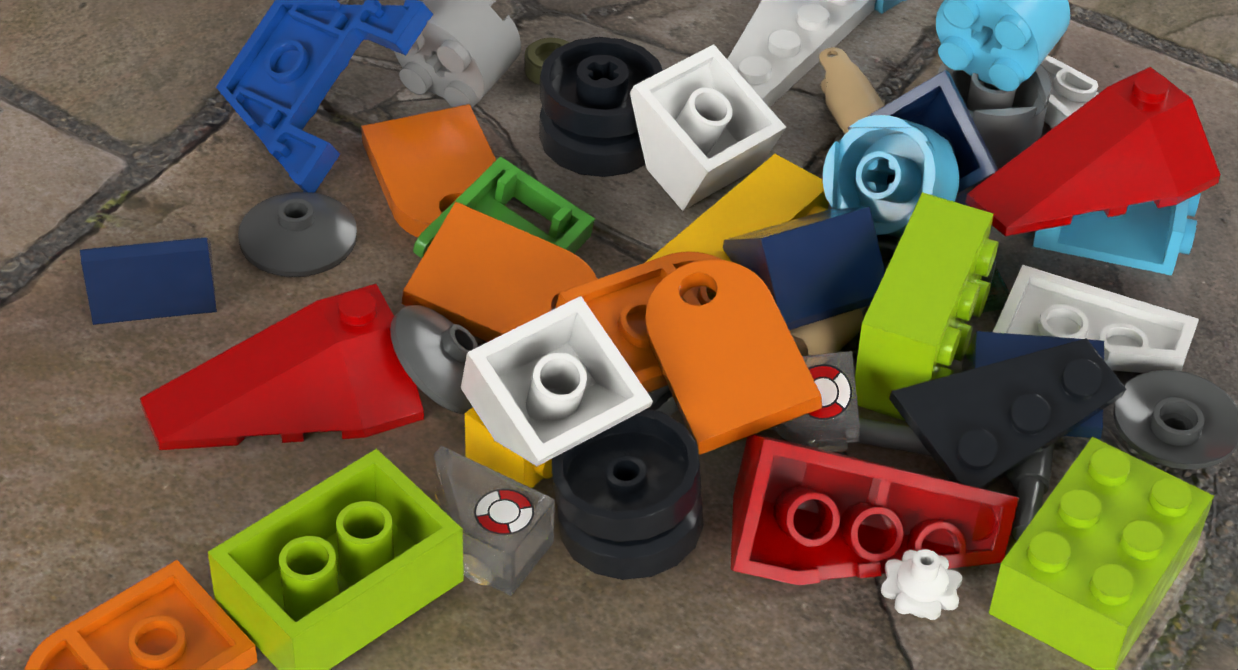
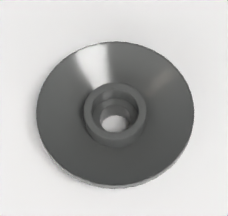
M290 192L270 197L255 205L241 221L238 238L240 249L245 258L260 270L284 277H305L328 271L344 261L356 244L357 227L352 213L339 201L313 192Z
M410 305L400 310L392 320L390 331L395 353L404 370L419 389L437 404L455 413L465 414L472 408V405L461 390V383L467 352L478 347L475 338L466 328L452 323L445 316L430 308Z
M1156 370L1137 375L1126 382L1124 385L1126 391L1121 398L1115 401L1113 415L1120 435L1135 451L1156 463L1179 469L1207 468L1229 458L1238 447V407L1236 403L1219 386L1195 374L1177 370Z

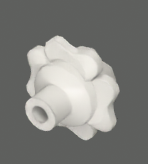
M927 549L919 551L908 550L904 552L902 561L892 559L886 562L885 572L887 579L882 584L881 593L886 598L895 599V609L898 613H910L920 618L926 617L930 620H935L940 617L941 609L954 610L958 607L959 597L957 589L962 583V575L958 571L948 570L949 561L946 557L938 555L934 551Z

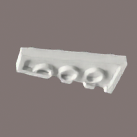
M762 0L727 60L770 108L819 62V55L823 50L835 47L874 11L876 0Z

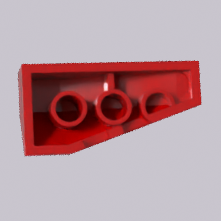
M1148 67L1105 88L967 193L965 203L970 207L994 213L992 226L1004 236L1070 225L1074 215L1103 210L1107 217L1126 214L1128 205L1154 201L1157 208L1177 205L1218 184L1221 174L1192 98L1152 67Z
M372 284L317 300L140 397L141 408L159 450L237 446L246 436L281 434L282 443L304 442V433L342 431V439L366 438L424 420V409L417 385L408 376L395 353L390 331L394 315L378 285Z
M753 434L748 436L733 495L731 570L789 584L805 585L820 583L821 580L882 576V574L886 573V562L892 559L902 561L904 552L908 550L919 551L927 549L934 551L936 554L946 557L949 561L948 569L1001 563L1006 555L1019 498Z

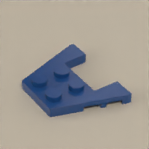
M275 0L216 88L248 127L256 133L267 147V150L285 168L291 179L304 192L315 193L340 153L329 142L303 131L310 118L315 115L320 103L340 73L348 66L351 57L363 40L372 41L406 56L427 25V21L433 16V13L419 0H405L404 6L381 5L378 0H366L363 5L340 4L337 0Z

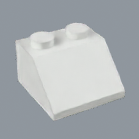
M714 44L634 85L630 91L646 169L682 211L762 165L787 128Z
M582 296L467 352L461 383V390L493 439L535 466L543 464L651 407L653 402Z

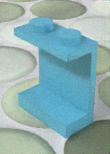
M1201 193L1177 205L1157 208L1154 201L1128 205L1126 214L1107 217L1103 210L1074 215L1070 225L1037 230L1032 247L1172 276L1178 254H1190L1197 220L1188 219L1187 215L1195 217Z

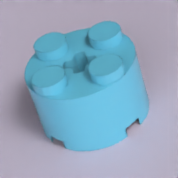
M944 0L936 15V31L941 43L938 48V55L942 62L953 70H963L970 76L976 73L978 74V80L995 85L1003 91H1014L1022 82L1032 76L1067 31L1070 23L1068 0Z
M874 115L862 118L849 126L851 129L845 133L839 142L835 141L826 155L823 166V188L830 206L833 209L870 207L876 235L891 236L901 239L922 192L955 202L957 197L959 170L951 144L934 130L914 122L889 115ZM895 174L894 182L887 185L888 175Z

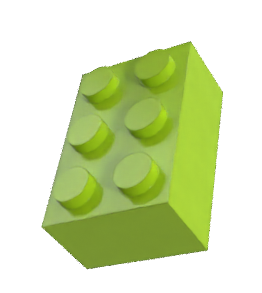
M921 193L862 321L851 404L905 421L889 400L891 391L954 374V370L948 369V366L950 367L953 359L962 361L972 333L973 326L966 323L970 320L971 316L980 318L990 290L991 283L983 281L981 278L982 276L988 277L998 249L999 242L989 239L994 213Z
M1092 437L1001 562L988 614L1094 670H1117L1197 547L1214 495Z
M377 448L208 551L216 603L278 670H330L464 581L463 528Z

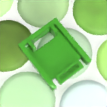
M500 156L420 234L414 244L413 253L423 258L455 202L553 243L572 253H575L591 237L595 218ZM515 197L551 221L549 234L505 205Z

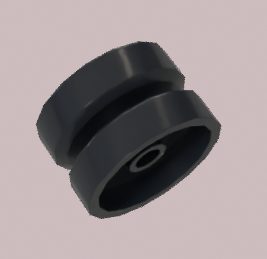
M592 37L578 39L556 48L543 62L540 75V101L542 108L539 120V138L544 152L559 166L580 175L616 176L628 174L646 165L630 91L634 85L663 71L659 60L644 47L617 38Z
M645 409L552 458L553 484L558 508L561 541L573 560L595 574L621 580L652 577L677 566L695 549L704 526L700 463L697 443L680 422L663 412Z

